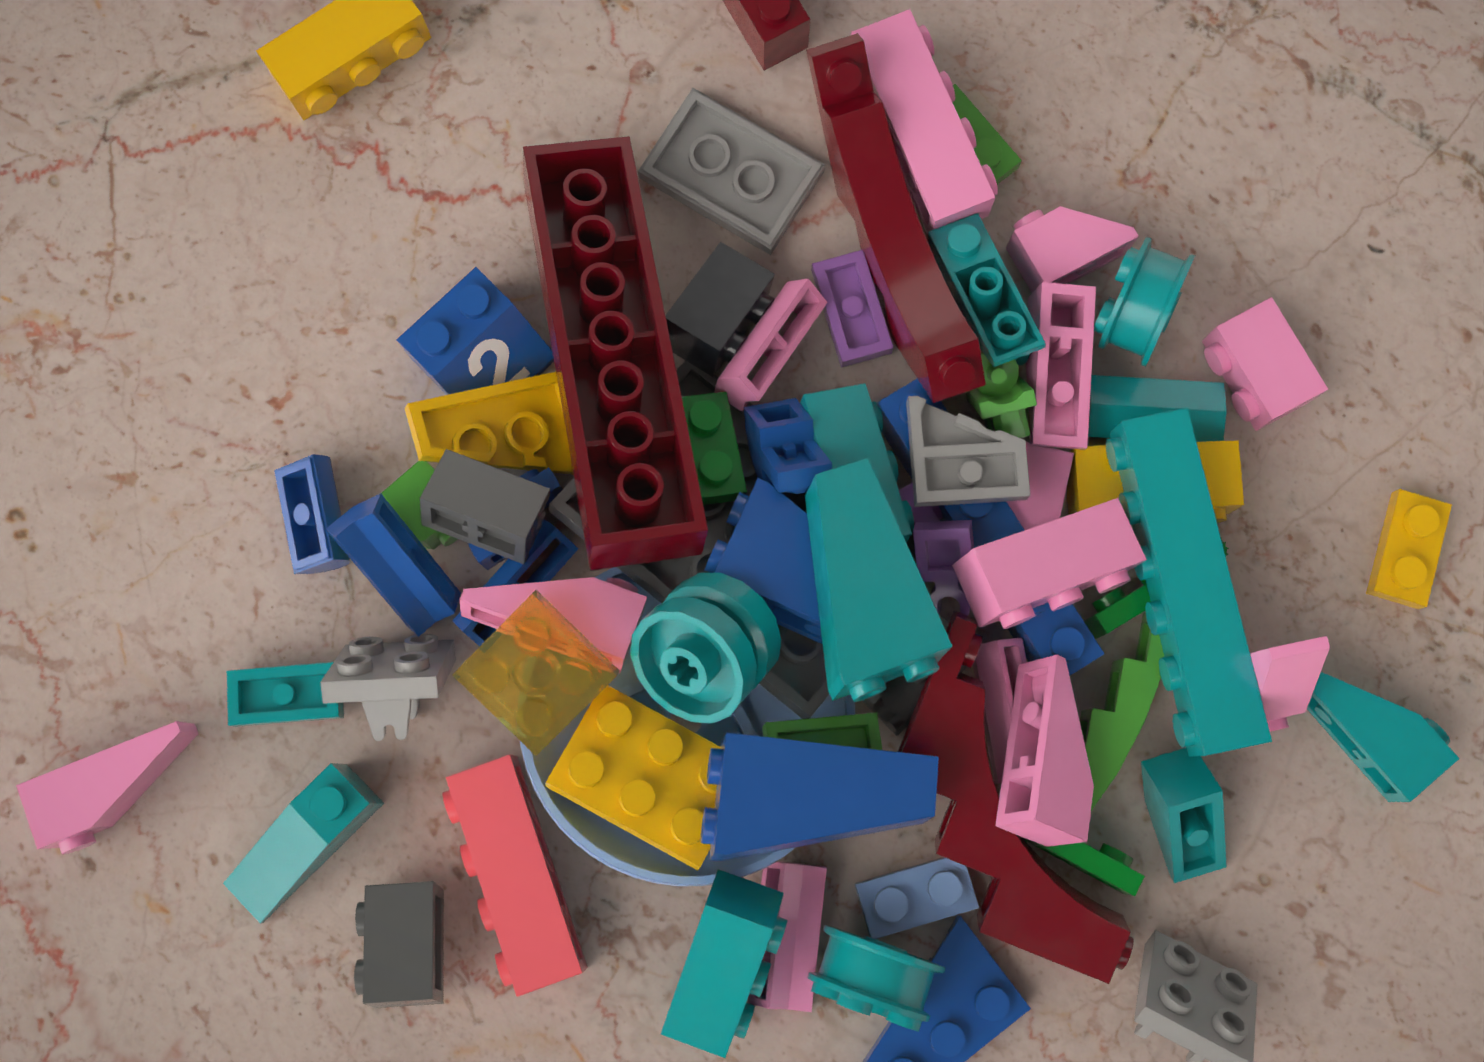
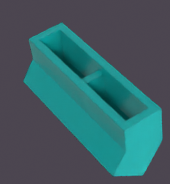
M1091 375L1088 437L1111 438L1109 432L1122 420L1188 407L1196 442L1224 441L1227 415L1224 383Z

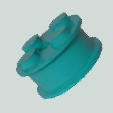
M1150 237L1145 238L1140 250L1134 247L1127 250L1115 277L1116 281L1124 283L1117 299L1109 297L1108 301H1105L1094 325V332L1102 334L1098 348L1104 349L1110 343L1142 356L1141 365L1145 367L1161 332L1164 333L1182 294L1180 292L1196 256L1190 253L1183 260L1152 248V238Z
M824 925L823 931L830 935L819 972H809L807 978L813 981L811 992L837 1001L836 1004L869 1016L872 1012L886 1017V1020L919 1032L922 1021L929 1022L931 1017L923 1009L934 974L944 973L946 967L909 954L907 950L865 935L861 937L832 926Z

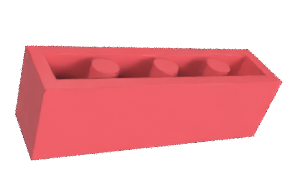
M509 754L445 777L449 790L442 793L444 805L453 824L460 822L467 842L460 845L462 861L470 878L478 876L484 895L483 898L477 900L478 909L487 932L492 930L496 932L502 952L495 954V960L504 986L507 987L513 984L516 996L518 997L583 973L588 966L518 756Z

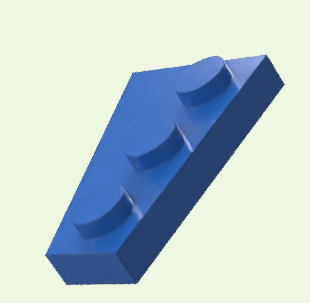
M957 915L933 957H930L928 960L946 967L944 973L934 974L923 1009L931 1016L929 1022L922 1021L919 1032L888 1022L863 1062H965L1031 1008L963 918Z

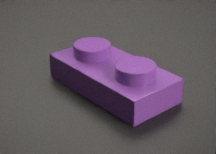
M863 249L812 263L811 271L817 290L828 302L823 310L841 368L892 354V341Z

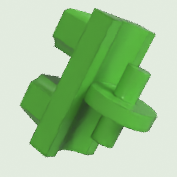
M981 351L986 385L967 391L968 402L980 417L984 419L987 429L991 431L1001 430L1018 438L1030 435L1025 408L1037 405L1034 389L1019 376V366L1015 359L993 367Z

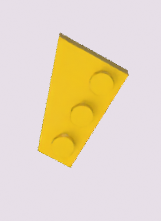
M556 372L407 403L405 407L419 461L439 462L445 450L448 449L495 468L527 471L537 469L539 472H542L549 467L552 473L574 475Z

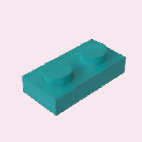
M334 662L226 671L228 726L239 727L344 718V703L323 704L321 680Z

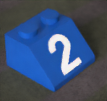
M477 267L471 270L396 339L408 356L446 395L537 376L554 362L553 352L515 305Z

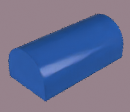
M312 454L274 470L294 574L327 572L350 564L351 561L348 555L326 530L328 526L342 516L330 457Z

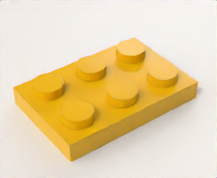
M602 683L549 775L545 787L698 871L711 848V844L701 843L703 812L705 807L715 808L717 788L716 784H707L709 754L711 748L721 749V747L611 686Z

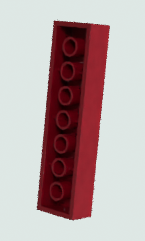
M630 136L524 146V188L590 571L702 555L708 527Z

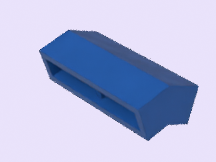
M381 493L353 506L326 528L327 532L399 618L418 637L435 622L455 614L461 592Z
M544 520L525 564L508 558L483 587L519 584L517 580L555 539L560 543L558 547L525 583L550 581L579 548L555 526ZM461 611L452 620L463 633L486 652L504 633V631L486 626L478 634L474 628L479 622L462 617Z

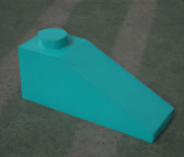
M1320 673L1307 710L1388 802H1411L1460 759L1448 746L1450 738L1447 733L1433 720L1423 718L1422 715L1326 673Z
M330 763L288 804L223 884L260 924L264 923L384 802L347 764Z

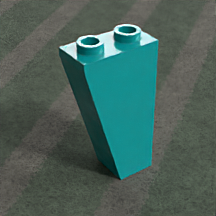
M861 459L815 474L805 495L827 687L832 701L851 695L854 702H859L884 691L887 688L884 683L886 681L904 675L909 683L935 673L940 669L938 665L939 660L952 648V644L869 459Z

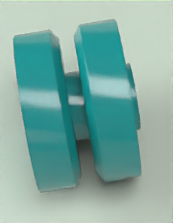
M698 573L682 581L667 596L663 603L657 605L641 620L632 634L630 656L636 676L650 697L669 713L690 722L715 723L730 717L749 693L770 672L779 660L782 639L776 617L764 599L743 581L723 573Z

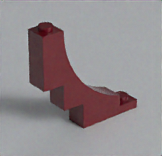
M856 33L807 49L808 62L837 196L855 220L860 248L864 251L871 277L884 296L892 340L933 403L985 386L986 382L979 340L956 304L920 224L897 157L883 102L873 91L864 40Z
M954 610L946 629L952 648L939 660L938 665L940 669L927 676L897 751L939 757L937 794L951 800L935 837L936 854L992 876L976 915L980 933L1109 984L1115 969L1123 970L1133 949L1134 939L1130 936L1131 931L1124 916L1093 901L1070 886L1045 864L1023 837L995 826L1000 796L991 774L986 752L984 728L985 687L983 681L959 672L962 665L969 668L972 667L980 649L983 636L975 633L978 626L975 618Z

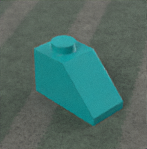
M1183 748L1141 761L1144 800L1173 882L1178 883L1226 868L1223 790L1202 757H1189L1187 748Z

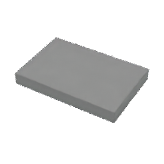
M692 88L638 170V175L643 181L771 255L824 173L825 164Z

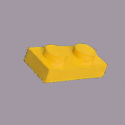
M1402 489L1391 493L1366 594L1415 609L1427 607L1452 504Z

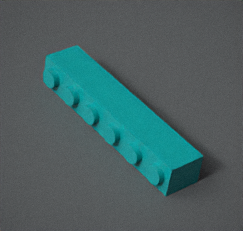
M1188 407L1122 420L1109 432L1111 439L1106 441V454L1112 471H1119L1124 490L1119 495V501L1147 559L1134 567L1139 580H1146L1151 600L1145 606L1146 618L1151 633L1154 636L1159 635L1164 657L1159 659V671L1165 689L1167 691L1173 690L1178 713L1173 714L1172 722L1177 742L1182 748H1187L1189 757L1207 756L1272 742Z

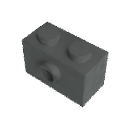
M434 881L366 885L364 901L357 903L355 914L358 936H364L363 959L356 961L354 970V984L357 995H363V1004L373 1008L444 1004V889Z

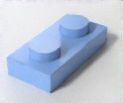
M945 857L855 883L869 935L874 939L979 908L967 866Z

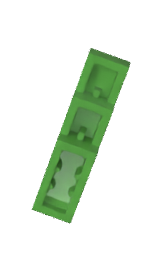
M1146 613L1142 616L1135 659L1124 657L1112 662L1104 710L1089 708L1081 711L1080 725L1094 784L1091 811L1114 780L1145 723L1161 680L1159 659L1164 657L1159 635L1154 636L1150 631Z

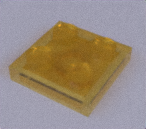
M535 590L452 676L537 756L618 675L620 670L539 591Z

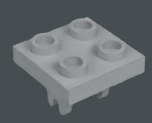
M421 634L419 637L413 635L406 638L404 642L383 643V639L380 637L354 639L349 642V645L344 646L321 680L323 704L362 702L373 738L376 741L383 740L386 734V725H392L395 729L396 738L404 740L409 732L410 719H414L418 714L419 700L439 698L456 661L454 640H438V637L433 634Z
M1155 930L1144 946L1134 1021L1138 1025L1134 1033L1146 1039L1154 1031L1188 1049L1187 1062H1203L1205 1059L1210 1062H1253L1257 983L1246 978L1241 972L1233 968H1227L1202 955L1188 944L1176 941Z

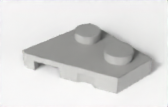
M908 396L906 406L915 507L1027 500L1030 497L1025 440L1001 430L991 431L986 429L979 421L960 413L955 416L926 404V399L919 396Z

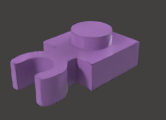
M972 520L916 522L913 529L916 564L924 582H935L930 597L938 615L940 616L942 609L941 599L944 597L955 598L960 604V613L969 615L971 607L952 565L974 548Z

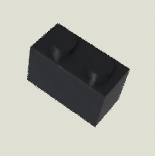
M720 242L665 315L673 353L713 377L724 361L730 363L748 337L744 334L751 323L757 325L775 298L770 296L769 293L775 274Z

